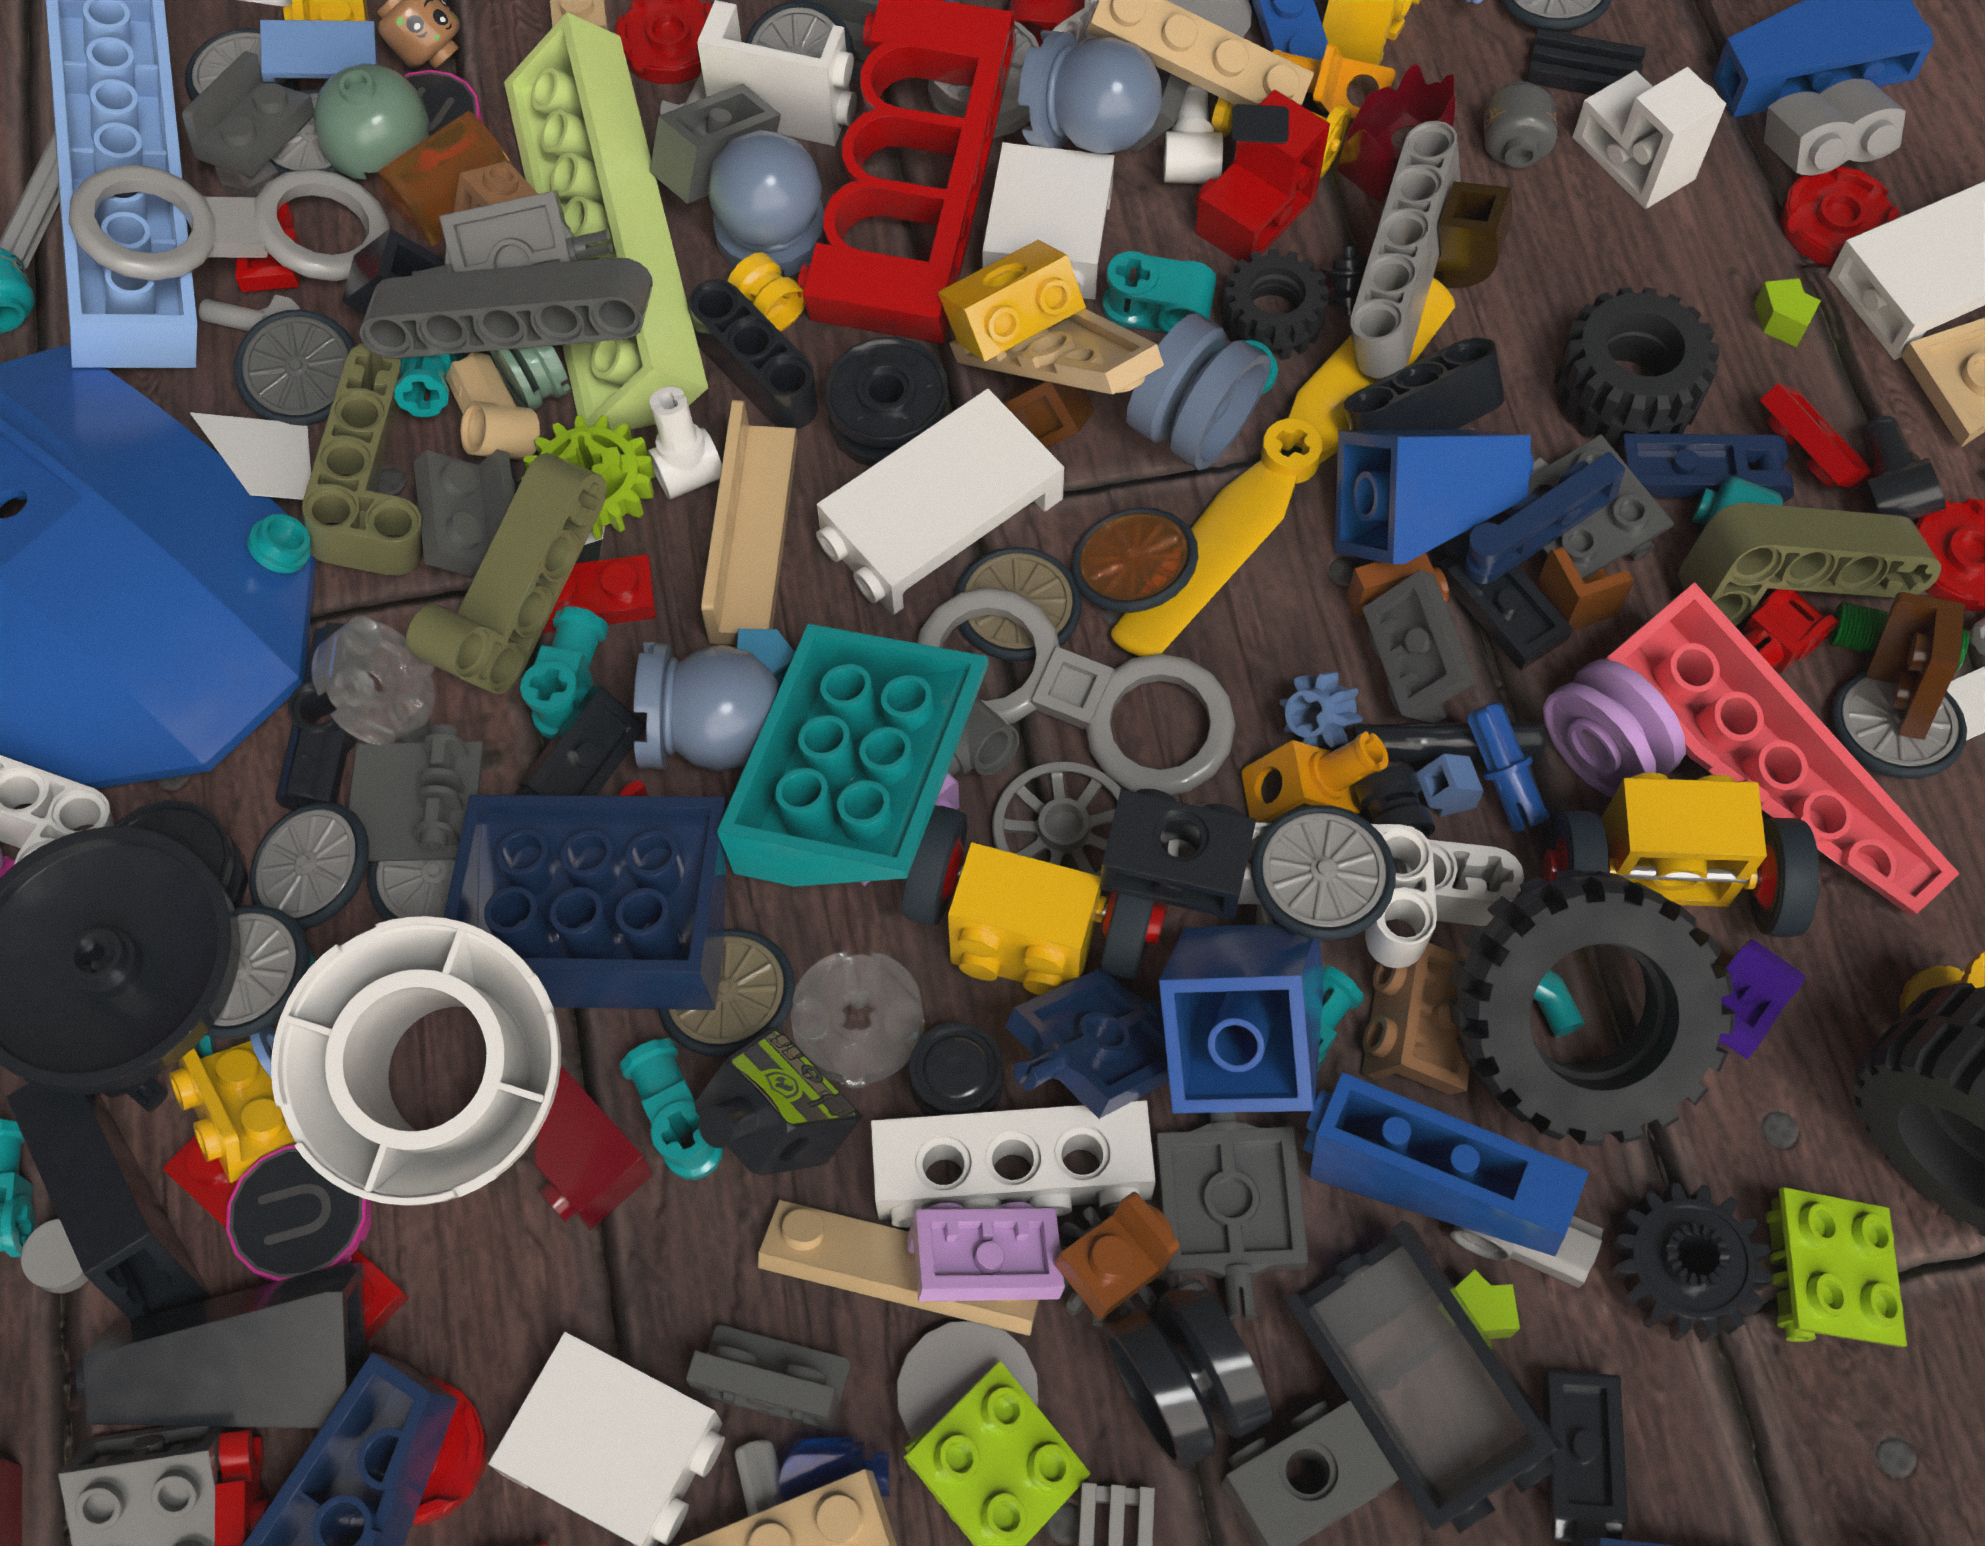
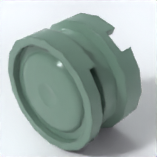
M553 346L489 351L508 390L520 407H527L536 411L542 407V400L552 396L558 399L571 390L568 383L561 386V382L567 380L568 376Z

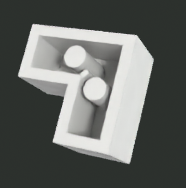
M1689 67L1654 87L1635 70L1584 100L1572 138L1644 209H1647L1696 179L1727 103Z

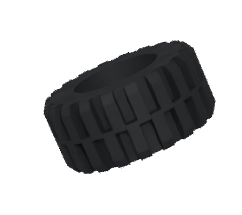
M1578 869L1558 871L1554 881L1547 882L1540 877H1536L1520 884L1522 895L1513 901H1509L1503 896L1497 899L1487 908L1489 913L1494 916L1493 919L1483 930L1473 925L1463 943L1471 948L1466 962L1455 961L1451 981L1459 990L1458 997L1449 1000L1451 1021L1460 1031V1035L1455 1040L1463 1058L1472 1066L1475 1071L1474 1075L1500 1104L1522 1123L1530 1122L1541 1134L1559 1141L1566 1134H1569L1579 1145L1601 1146L1605 1141V1134H1611L1621 1144L1640 1140L1643 1138L1642 1125L1652 1122L1662 1131L1678 1121L1679 1116L1674 1111V1108L1684 1099L1689 1100L1696 1106L1709 1091L1708 1088L1700 1083L1708 1068L1720 1072L1728 1055L1727 1051L1718 1046L1720 1033H1733L1735 1011L1722 1004V996L1730 995L1734 991L1730 973L1727 969L1715 963V959L1719 957L1721 951L1709 933L1696 927V918L1681 905L1665 898L1662 894L1638 882L1635 883L1620 875L1598 871L1595 875H1588ZM1595 944H1610L1625 950L1639 963L1645 982L1644 1010L1633 1034L1615 1052L1591 1063L1561 1064L1546 1056L1532 1037L1530 1023L1533 997L1542 978L1556 962L1577 949Z
M1957 983L1931 988L1921 993L1860 1059L1859 1066L1855 1069L1854 1105L1858 1117L1866 1120L1865 1132L1874 1145L1881 1146L1886 1153L1885 1160L1897 1173L1902 1172L1914 1183L1912 1188L1926 1200L1931 1198L1945 1209V1214L1960 1224L1966 1222L1978 1229L1980 1235L1985 1237V986L1975 988L1972 983Z

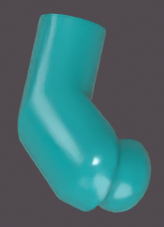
M1549 969L1538 985L1533 999L1537 1001L1554 1036L1560 1038L1579 1030L1586 1023L1562 977Z

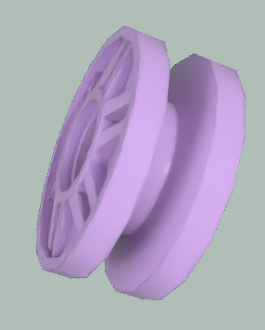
M1601 658L1588 663L1577 672L1572 683L1560 686L1551 693L1543 706L1545 727L1560 755L1568 766L1588 785L1609 798H1613L1624 778H1631L1642 773L1668 775L1679 766L1686 754L1685 735L1675 712L1662 694L1641 674L1620 662Z

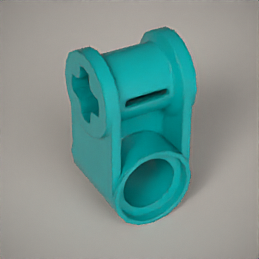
M1126 251L1117 254L1110 261L1106 272L1109 288L1105 291L1102 299V311L1109 321L1124 328H1137L1168 334L1175 324L1189 314L1198 313L1210 320L1216 286V274L1205 264L1189 260L1179 261L1155 257L1137 251ZM1133 267L1136 268L1135 282L1129 281L1131 268ZM1125 298L1131 299L1129 312L1124 311Z

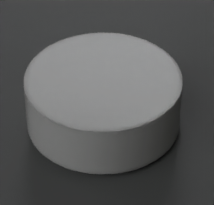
M60 1219L51 1220L40 1225L27 1238L22 1250L21 1265L24 1274L31 1282L48 1292L67 1293L80 1288L89 1280L80 1267Z

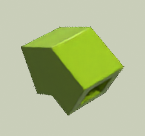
M1800 278L1764 282L1754 305L1763 333L1797 348L1821 300L1804 293Z
M1474 1269L1455 1287L1489 1339L1511 1338L1520 1329L1513 1284L1491 1286ZM1440 1302L1437 1309L1454 1327L1457 1326Z

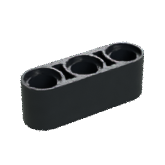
M720 279L707 280L698 284L690 294L689 308L697 344L700 349L777 427L801 429L809 425L815 419L818 412L814 371L809 360L736 286Z
M1487 338L1461 340L1353 393L1344 401V412L1348 430L1458 429L1494 411L1505 401L1496 344Z

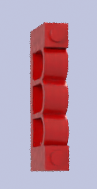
M879 0L876 13L868 12L863 29V45L871 50L861 68L860 87L866 113H863L849 126L842 141V159L848 184H845L831 196L824 211L823 229L828 245L815 244L811 264L803 263L801 266L798 285L804 289L802 295L810 321L944 344L949 320L938 292L958 282L960 279L1016 47L1013 11L943 0ZM904 78H921L972 87L964 118L896 107L885 103L880 97L883 91L892 83ZM886 147H906L955 156L947 189L878 178L867 174L862 167L866 159L875 151ZM883 216L937 225L929 262L862 251L848 246L843 239L848 229L857 221L868 217Z

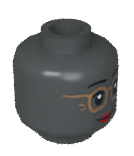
M1519 81L1504 86L1489 97L1483 109L1485 149L1493 160L1512 167L1523 168L1540 162L1552 152L1557 143L1556 103L1547 90L1530 82Z

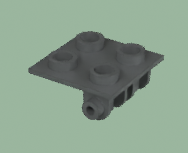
M1602 435L1597 436L1536 472L1529 479L1528 496L1538 494L1541 497L1558 486L1560 478L1572 466L1581 461H1587L1590 464L1608 451L1625 467L1620 489L1615 500L1542 548L1543 552L1548 556L1550 550L1563 546L1582 580L1623 556L1630 554L1635 561L1644 558L1655 547L1651 539L1674 526V522ZM1516 505L1510 507L1509 509L1512 511Z
M439 724L432 728V734L427 735L424 742L356 743L348 809L358 816L366 829L369 840L368 861L456 860L469 795H479L483 741H463L458 737V729L456 727Z

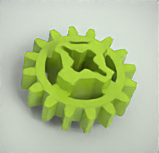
M580 415L576 416L574 429L567 431L564 426L557 422L553 424L554 439L550 441L537 436L534 443L538 455L544 453L556 455L586 469L592 468L593 472L600 474L605 479L607 488L606 498L591 530L595 540L602 539L603 526L611 524L616 530L622 532L625 530L622 518L628 513L640 518L644 514L640 499L653 498L654 491L651 479L655 477V471L651 456H648L644 439L642 437L632 439L628 424L623 423L612 431L607 416L601 415L595 426H587L585 419ZM538 455L524 456L523 462L526 470Z

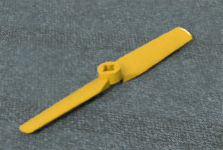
M1434 277L1411 355L1405 367L1415 362L1455 308V300L1449 290ZM1352 334L1298 390L1289 418L1276 421L1267 429L1263 438L1261 460L1224 487L1191 528L1198 543V562L1188 584L1175 597L1160 606L1146 611L1125 613L1111 630L1110 635L1121 648L1140 657L1162 653L1284 519L1295 484L1310 479L1315 475L1319 464L1338 452V431H1349L1344 412V401L1353 393L1383 379L1367 376L1360 371L1356 363ZM1294 445L1302 449L1301 453L1294 452L1289 457L1281 454L1282 449L1288 451ZM1183 540L1136 600L1157 594L1177 578L1186 558Z

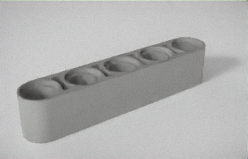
M1424 122L1410 130L1405 138L1352 311L1350 326L1356 363L1361 372L1373 378H1385L1405 368L1409 361L1441 251L1438 224L1453 181L1461 182L1457 133L1452 126L1445 122Z

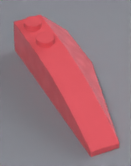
M1695 582L1664 606L1605 658L1620 662L1641 674L1662 694L1678 718L1685 735L1686 754L1690 759L1713 775H1727L1737 782H1758L1761 809L1773 818H1795L1807 822L1813 832L1817 849L1908 915L1918 914L1960 874Z

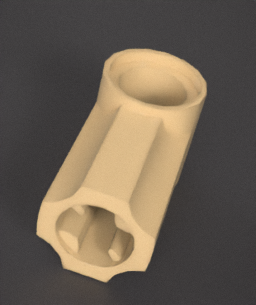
M471 352L466 358L452 362L445 378L463 413L460 434L463 448L467 454L488 457L498 449L508 452L509 458L513 460H523L524 456L534 455L536 452L534 440L537 436H540L537 414L531 408L516 406L490 355Z

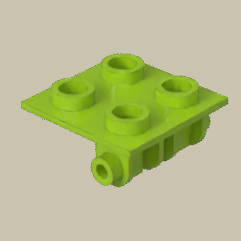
M1785 1187L1780 1188V1197L1771 1200L1772 1211L1767 1212L1765 1215L1766 1222L1770 1228L1772 1251H1775L1770 1254V1262L1773 1265L1787 1267L1788 1269L1772 1275L1773 1285L1790 1288L1776 1292L1779 1316L1776 1318L1777 1326L1785 1329L1786 1340L1791 1342L1813 1341L1816 1339L1815 1333L1906 1347L1903 1305L1900 1294L1890 1208Z
M998 1361L929 1431L923 1428L903 1446L907 1451L903 1457L907 1461L908 1466L916 1472L935 1496V1500L944 1507L951 1520L959 1526L974 1546H1026L1091 1474L1001 1361Z

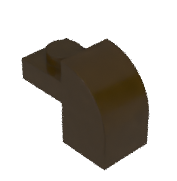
M1453 181L1438 224L1441 251L1435 271L1443 272L1445 287L1462 288L1473 286L1487 279L1495 270L1512 221L1511 187Z

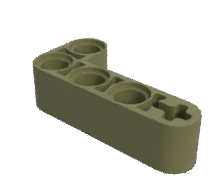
M364 343L351 349L346 357L303 498V525L309 532L311 555L315 559L328 564L384 575L399 576L412 571L421 560V514L418 508L409 500L378 493L376 490L400 410L394 398L395 383L401 378L400 358H385L369 350ZM327 523H339L337 525H325ZM388 535H399V536H401V537H398V538H389V537H386V536H388Z
M544 453L535 458L526 470L458 612L455 613L438 604H430L423 607L416 613L409 625L406 636L408 652L416 658L494 694H503L509 691L522 675L600 514L606 498L607 488L605 479L598 473L550 453Z
M1745 502L1727 506L1711 518L1681 565L1677 577L1683 591L1695 582L1732 624L1737 626L1752 613L1767 588L1895 598L1899 592L1920 594L1930 588L1937 581L1941 573V564L1912 520L1904 516Z

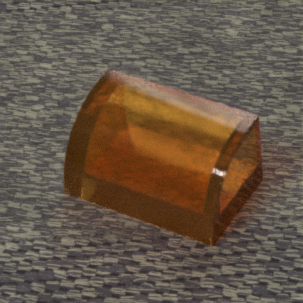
M467 111L380 169L379 174L391 207L433 247L444 239L439 216L450 214L454 211L460 173L501 162L510 163V161L483 123L473 113Z

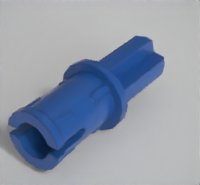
M1500 702L1489 703L1470 712L1467 720L1487 767V770L1482 773L1485 780H1492L1508 818L1510 830L1513 832L1524 830L1526 828L1524 823L1529 822L1532 827L1547 820L1550 815L1543 805L1528 768L1533 760L1530 754L1523 755L1504 706Z

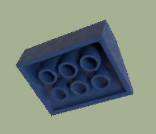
M469 795L443 918L464 922L480 928L512 948L537 975L553 1007L715 1010L724 952L726 853L717 830L728 807L726 797Z

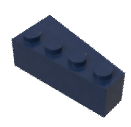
M371 1353L243 1546H404L458 1399L404 1362Z

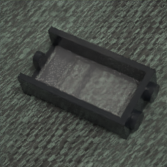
M1402 1220L1391 1228L1395 1234L1365 1255L1357 1253L1340 1263L1335 1268L1337 1274L1309 1293L1296 1292L1285 1301L1349 1401L1354 1405L1433 1531L1451 1522L1460 1534L1496 1510L1488 1497L1510 1482L1514 1483L1521 1494L1558 1470L1549 1457L1562 1449L1563 1445L1555 1437L1422 1241L1413 1224Z

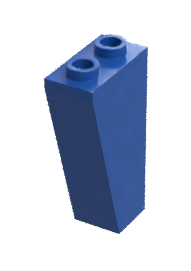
M1803 0L1729 37L1714 71L1713 79L1734 118L1767 111L1771 104L1790 94L1798 92H1815L1820 94L1832 85L1845 80L1866 79L1872 81L1877 87L1915 80L1935 41L1930 26L1923 21L1912 0Z
M1342 1072L1333 1094L1324 1090L1320 1091L1315 1101L1314 1111H1311L1306 1129L1310 1131L1303 1151L1313 1155L1310 1178L1551 1256H1556L1566 1236L1589 1173L1585 1169Z

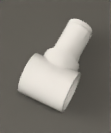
M1189 84L1176 124L1172 127L1171 131H1166L1164 183L1205 184L1210 178L1215 177L1218 179L1222 175L1223 134L1222 132H1214V127L1209 122L1208 92L1193 84Z
M665 387L654 392L649 402L658 429V435L655 441L656 447L648 450V456H651L655 475L664 494L669 500H672L719 480L722 463L708 432L693 423L683 391L677 387Z

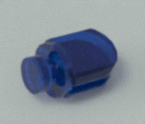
M853 1437L802 1438L796 1440L791 1444L784 1456L779 1479L781 1496L786 1502L867 1469L873 1471L881 1497H890V1452H875L874 1459H865V1442L854 1441Z

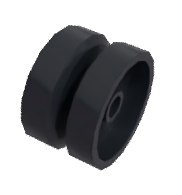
M1193 1277L1160 1294L1158 1316L1161 1326L1153 1317L1137 1308L1126 1312L1103 1326V1335L1107 1349L1132 1403L1160 1450L1180 1472L1213 1454L1216 1444L1213 1422L1219 1429L1238 1440L1268 1423L1272 1418L1266 1390L1243 1341L1212 1293L1200 1280Z

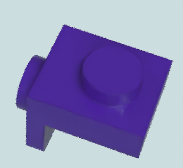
M1753 939L1745 942L1725 968L1730 973L1734 991L1730 995L1722 996V1004L1735 1011L1734 1032L1731 1034L1720 1033L1718 1041L1720 1044L1734 1050L1746 1060L1760 1045L1782 1009L1805 980V975Z

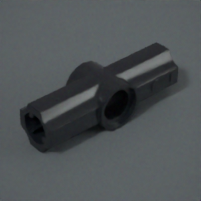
M327 622L323 628L315 629L303 683L292 693L288 702V713L293 721L275 796L276 801L281 807L295 810L314 802L337 803L347 754L356 745L361 735V725L356 715L373 644L367 632L359 631L349 624ZM335 713L330 720L322 724H315L322 716Z

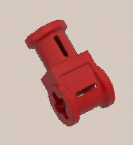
M1776 589L1751 616L1742 631V635L1772 668L1782 674L1797 660L1800 662L1809 656L1831 634L1839 621L1831 614L1824 617L1797 594V590Z

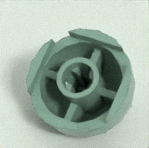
M363 63L344 68L334 74L319 91L313 112L318 141L325 158L337 171L354 179H367L364 172L375 173L383 171L386 178L398 175L414 165L427 150L430 141L428 133L430 120L426 107L416 88L400 73L380 64Z

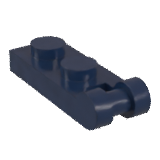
M1623 434L1618 446L1619 457L1652 497L1701 498L1705 488L1717 492L1722 482L1730 477H1739L1774 490L1781 494L1783 502L1794 496L1792 476L1784 470V464L1789 457L1787 442L1784 437L1779 435ZM1748 463H1752L1759 470H1749Z
M1610 451L1590 464L1587 461H1581L1572 466L1560 478L1558 486L1540 497L1538 494H1532L1523 499L1514 507L1508 519L1500 525L1491 522L1477 525L1469 536L1468 552L1465 558L1464 568L1468 578L1479 584H1488L1497 580L1615 500L1620 489L1625 467Z

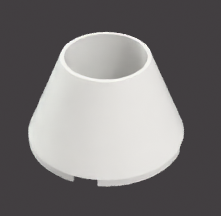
M421 916L392 919L375 924V928L359 934L341 946L337 944L333 946L308 969L297 983L280 1016L274 1037L271 1058L272 1089L276 1107L281 1108L287 1127L297 1143L294 1146L302 1157L328 1181L349 1193L380 1203L405 1206L428 1205L464 1196L488 1184L510 1168L534 1141L546 1121L558 1087L561 1068L560 1034L554 1008L541 981L530 966L501 940L480 928L447 918ZM467 1007L477 1019L486 1043V1067L481 1085L471 1102L453 1119L435 1128L416 1131L399 1114L391 1097L389 1066L394 1049L406 1030L423 1016L443 1008Z

